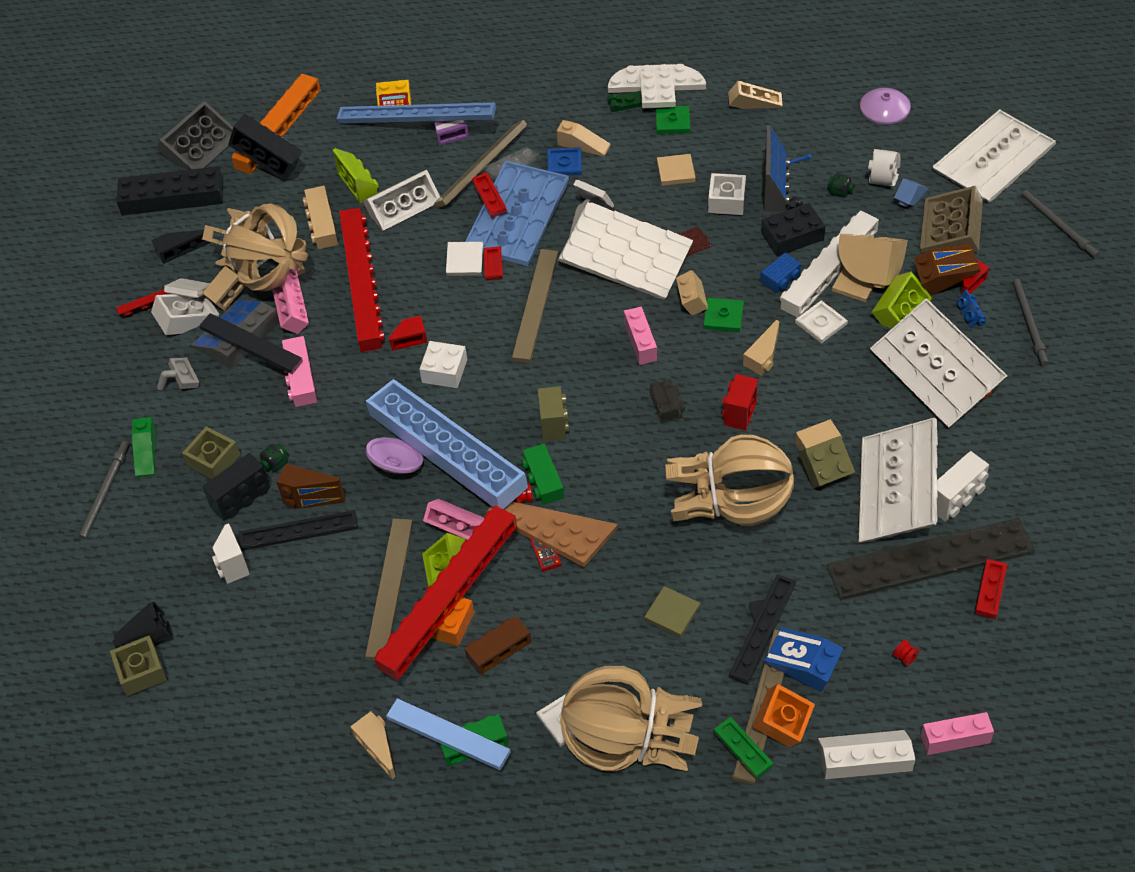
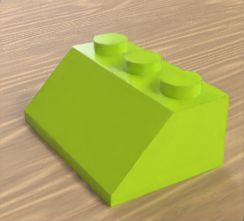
M336 148L332 150L337 174L360 204L364 200L378 194L377 189L379 186L377 181L371 178L367 169L363 168L360 159L357 160L349 152Z
M907 272L895 276L872 313L881 325L892 329L926 298L931 301L932 297L912 272Z

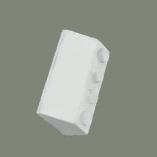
M425 170L364 200L363 203L370 217L383 231L433 206L440 196L428 171Z
M905 730L818 738L825 779L913 771L915 756L911 739Z

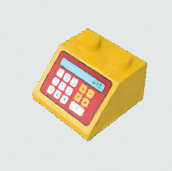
M409 80L376 83L378 106L411 105Z

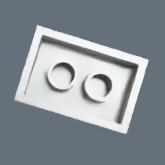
M970 451L937 480L938 498L936 499L938 517L945 522L950 517L954 518L963 505L968 506L973 496L976 494L980 495L986 487L985 481L989 475L987 473L988 463Z

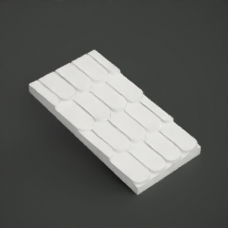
M999 109L938 161L932 169L963 188L976 186L982 199L989 203L1005 188L1009 187L1023 172L1027 171L1038 159L1044 156L1056 144V141Z
M587 202L558 261L664 300L693 240L672 231L663 230L647 222H641L617 211H611L595 203Z
M927 298L870 348L948 428L1007 377L989 357Z
M930 418L862 438L860 543L872 542L877 539L909 533L936 525V498H938L936 418Z

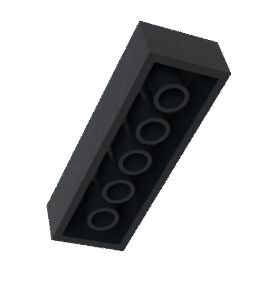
M220 167L118 178L116 202L121 216L223 204V178Z

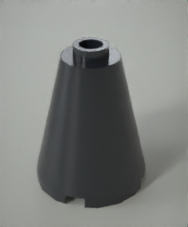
M153 601L148 603L117 631L112 642L115 648H119L150 635L153 643H157L172 637L173 630L169 621H165L163 610Z

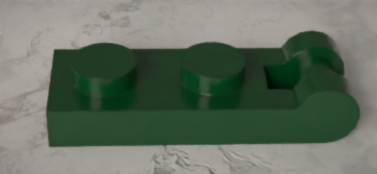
M641 91L618 96L614 94L609 95L607 101L611 111L617 112L641 107Z

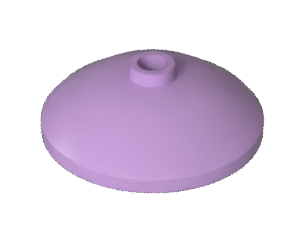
M892 88L871 90L860 101L862 114L870 121L878 124H894L904 120L908 116L911 107L909 99L900 91Z
M376 438L371 440L366 447V455L375 466L388 473H412L418 470L423 463L422 454L405 441L399 439Z

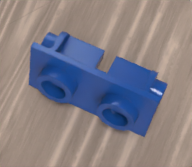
M965 290L957 300V304L970 329L975 324L984 325L986 317L981 310H978L979 305L975 300V296Z

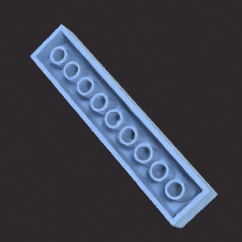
M391 380L366 400L369 415L492 507L497 505L504 509L528 488L526 475L523 471L396 380Z

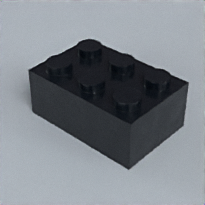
M810 203L762 219L761 234L777 257L825 239L826 226Z
M249 452L204 484L202 488L210 508L223 521H226L228 518L234 517L243 507L249 506L258 496L264 495L270 488L264 466Z

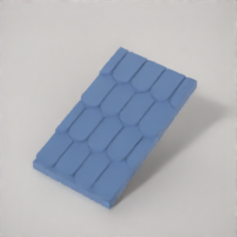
M505 161L494 186L503 200L507 212L491 218L485 205H483L465 242H483V255L484 248L501 246L502 260L528 266L567 187L569 176Z

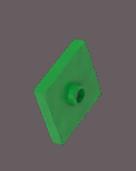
M689 106L656 108L657 134L690 133Z
M708 298L704 329L740 332L744 301Z

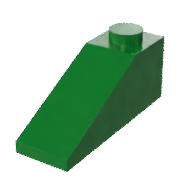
M151 417L132 419L135 477L155 475L156 456L155 425Z

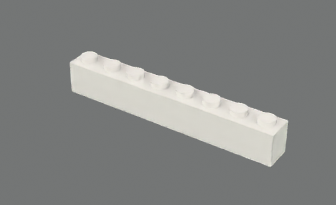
M860 211L851 218L847 226L841 229L840 234L873 236L877 232L879 219ZM840 234L831 240L827 248H823L819 257L813 259L808 269H804L798 280L792 282L787 292L784 291L782 293L780 309L798 318L842 271L844 265L839 255Z

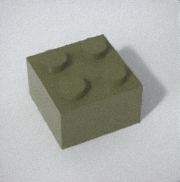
M561 386L539 388L538 396L543 441L566 439L565 432H569L566 396L561 394Z
M205 427L182 452L187 467L213 479L230 467L238 459L240 452L236 441Z
M841 435L799 451L813 488L855 473Z
M150 635L110 651L120 684L127 696L167 681Z

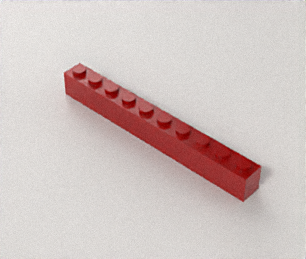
M360 208L342 210L339 212L360 352L382 349L381 342L385 340L383 330H379V328H382L381 317H377L380 314L379 303L375 304V301H378L377 290L373 291V288H376L375 277L371 278V275H374L373 264L369 265V262H372L371 252H367L370 249L369 239H365V237H368L367 226L363 227L366 224L365 214L361 215Z
M497 505L486 513L482 523L474 528L471 537L463 542L460 551L451 557L449 565L438 574L434 584L426 589L423 598L415 603L412 612L408 617L403 618L397 631L389 636L386 645L377 651L374 660L378 670L397 681L400 679L516 529L517 522L514 514Z

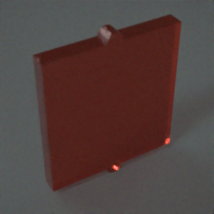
M699 227L679 233V235L693 240L686 257L712 247L707 239V235L703 234Z

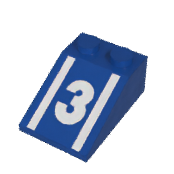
M781 627L764 663L822 692L834 670L843 647L822 637Z

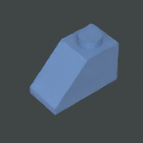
M903 178L894 198L898 199V203L903 206H914L928 188Z

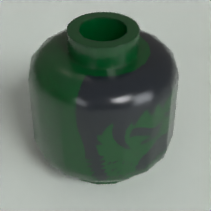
M836 173L830 177L827 189L830 190L832 195L847 197L849 193L853 192L854 183H852L851 176Z
M270 444L259 455L260 463L264 466L265 471L276 472L288 462V452L280 444Z

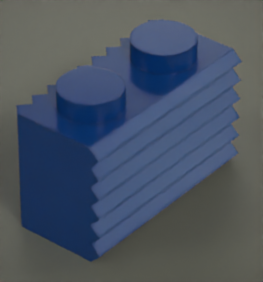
M784 253L760 272V282L775 293L781 289L784 290L790 281L796 280L800 276L801 263L792 258V256H789V254Z

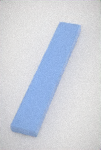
M396 699L386 715L387 719L498 770L502 769L511 753L509 748L400 699Z

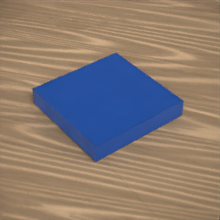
M581 147L547 149L548 171L567 176L582 175Z

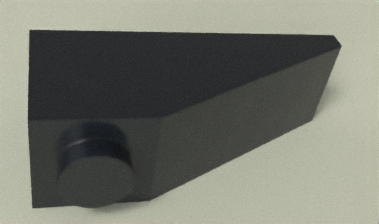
M204 230L166 233L151 240L154 250L163 264L211 243L202 240Z

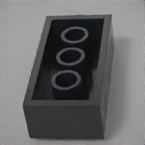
M245 113L233 126L228 143L230 147L282 181H286L296 169L302 152L296 145H292L282 136L272 132L268 127L263 126Z

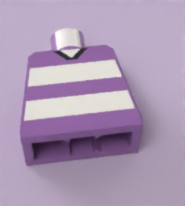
M464 120L434 121L438 145L469 137L468 127Z

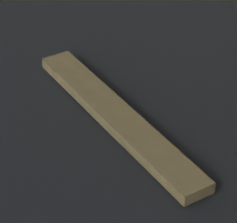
M524 120L515 123L434 202V205L437 208L447 205L472 180L471 178H474L527 126V123Z
M544 249L540 251L512 356L513 362L531 363L558 259V251Z
M393 519L365 655L366 660L375 661L377 651L386 645L393 631L413 527V521L409 519Z
M774 629L768 653L773 645V642L779 630ZM766 663L764 664L745 732L762 751H764L767 735L754 729L753 725L767 690L776 684L782 685L785 674ZM737 760L733 780L754 785L755 777Z

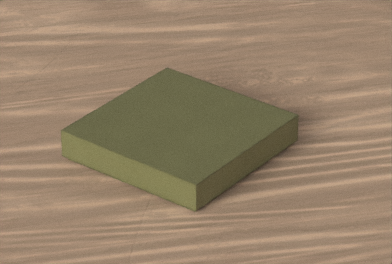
M664 586L646 613L644 621L681 638L699 610L700 603Z

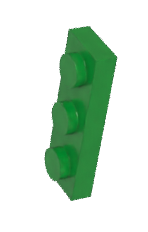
M731 717L714 728V734L756 780L773 767V762Z

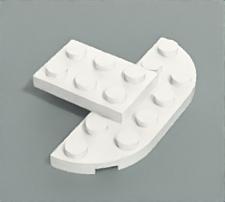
M683 64L631 65L615 73L608 83V93L641 91L642 108L675 107V90L706 89L704 77L698 71Z

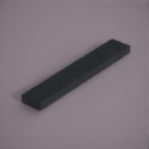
M209 313L199 325L201 330L290 374H293L303 362L302 357L212 313Z
M346 511L239 531V544L241 551L356 530L358 529L356 511Z
M779 574L776 575L729 673V678L749 685L796 586L795 580ZM765 609H766V610H767V614L770 615V617L762 618V619H761V617H762V615H763V613H764V611H765Z

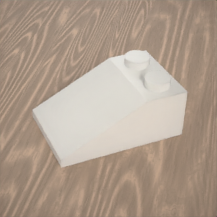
M176 294L156 295L151 311L165 335L182 334L196 328L209 313L219 317V313L205 295L198 298Z

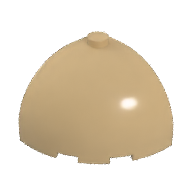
M840 234L839 255L844 267L852 276L863 282L873 283L874 287L885 288L900 273L908 240L889 237L874 238L871 235L861 234L855 236L854 234Z

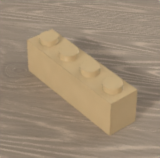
M325 186L304 190L306 197H303L304 206L308 207L305 211L307 219H311V221H308L309 229L314 231V233H311L313 244L316 243L318 249L338 245Z

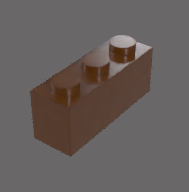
M514 616L511 619H506L494 630L486 632L477 641L470 642L464 648L466 658L481 676L532 643L531 634L519 618Z

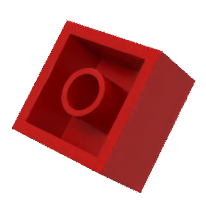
M736 374L734 380H730L728 386L729 394L723 398L722 406L725 407L722 412V418H724L725 426L746 431L757 403L758 379Z

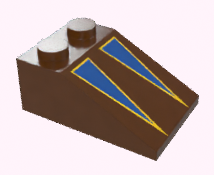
M970 243L932 249L914 257L921 283L930 296L981 272Z
M290 464L285 465L276 482L283 504L290 508L344 503L346 500L339 477Z

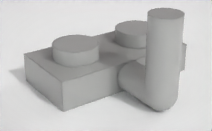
M171 358L168 363L171 370L161 372L157 385L158 390H164L167 378L175 377L180 389L198 388L199 380L187 358Z

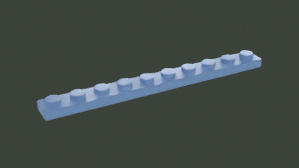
M495 102L340 107L337 121L338 123L493 120L496 105Z

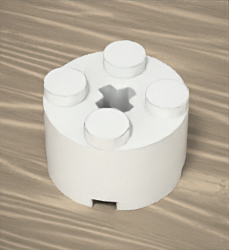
M874 149L873 160L869 161L868 170L871 171L869 184L895 186L899 175L897 174V169L900 168V153Z

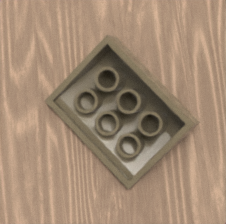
M976 186L925 198L920 244L921 251L968 243L972 245L974 252L979 251L983 199Z

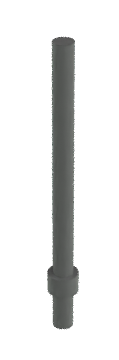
M1028 190L1022 192L1023 197L1071 237L1080 249L1086 250L1094 258L1098 257L1099 252L1091 246V243L1086 238L1078 235Z
M1014 279L1013 284L1035 345V354L1039 356L1041 365L1047 366L1049 361L1046 356L1045 344L1040 339L1020 279Z
M122 441L118 452H115L112 458V465L79 534L81 539L87 538L120 464L122 465L125 460V453L129 446V443L126 441Z

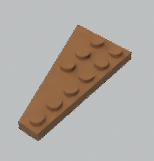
M511 502L504 508V510L516 516L517 527L514 531L527 538L531 537L582 567L589 563L618 529V524L517 502ZM491 506V507L487 510V512H488V511H491V510L493 509V507Z

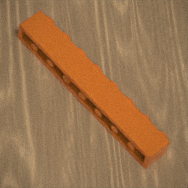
M301 74L265 118L260 121V124L268 127L277 135L283 136L321 91L319 80ZM238 151L234 152L231 157L234 169L248 174H252L259 166Z

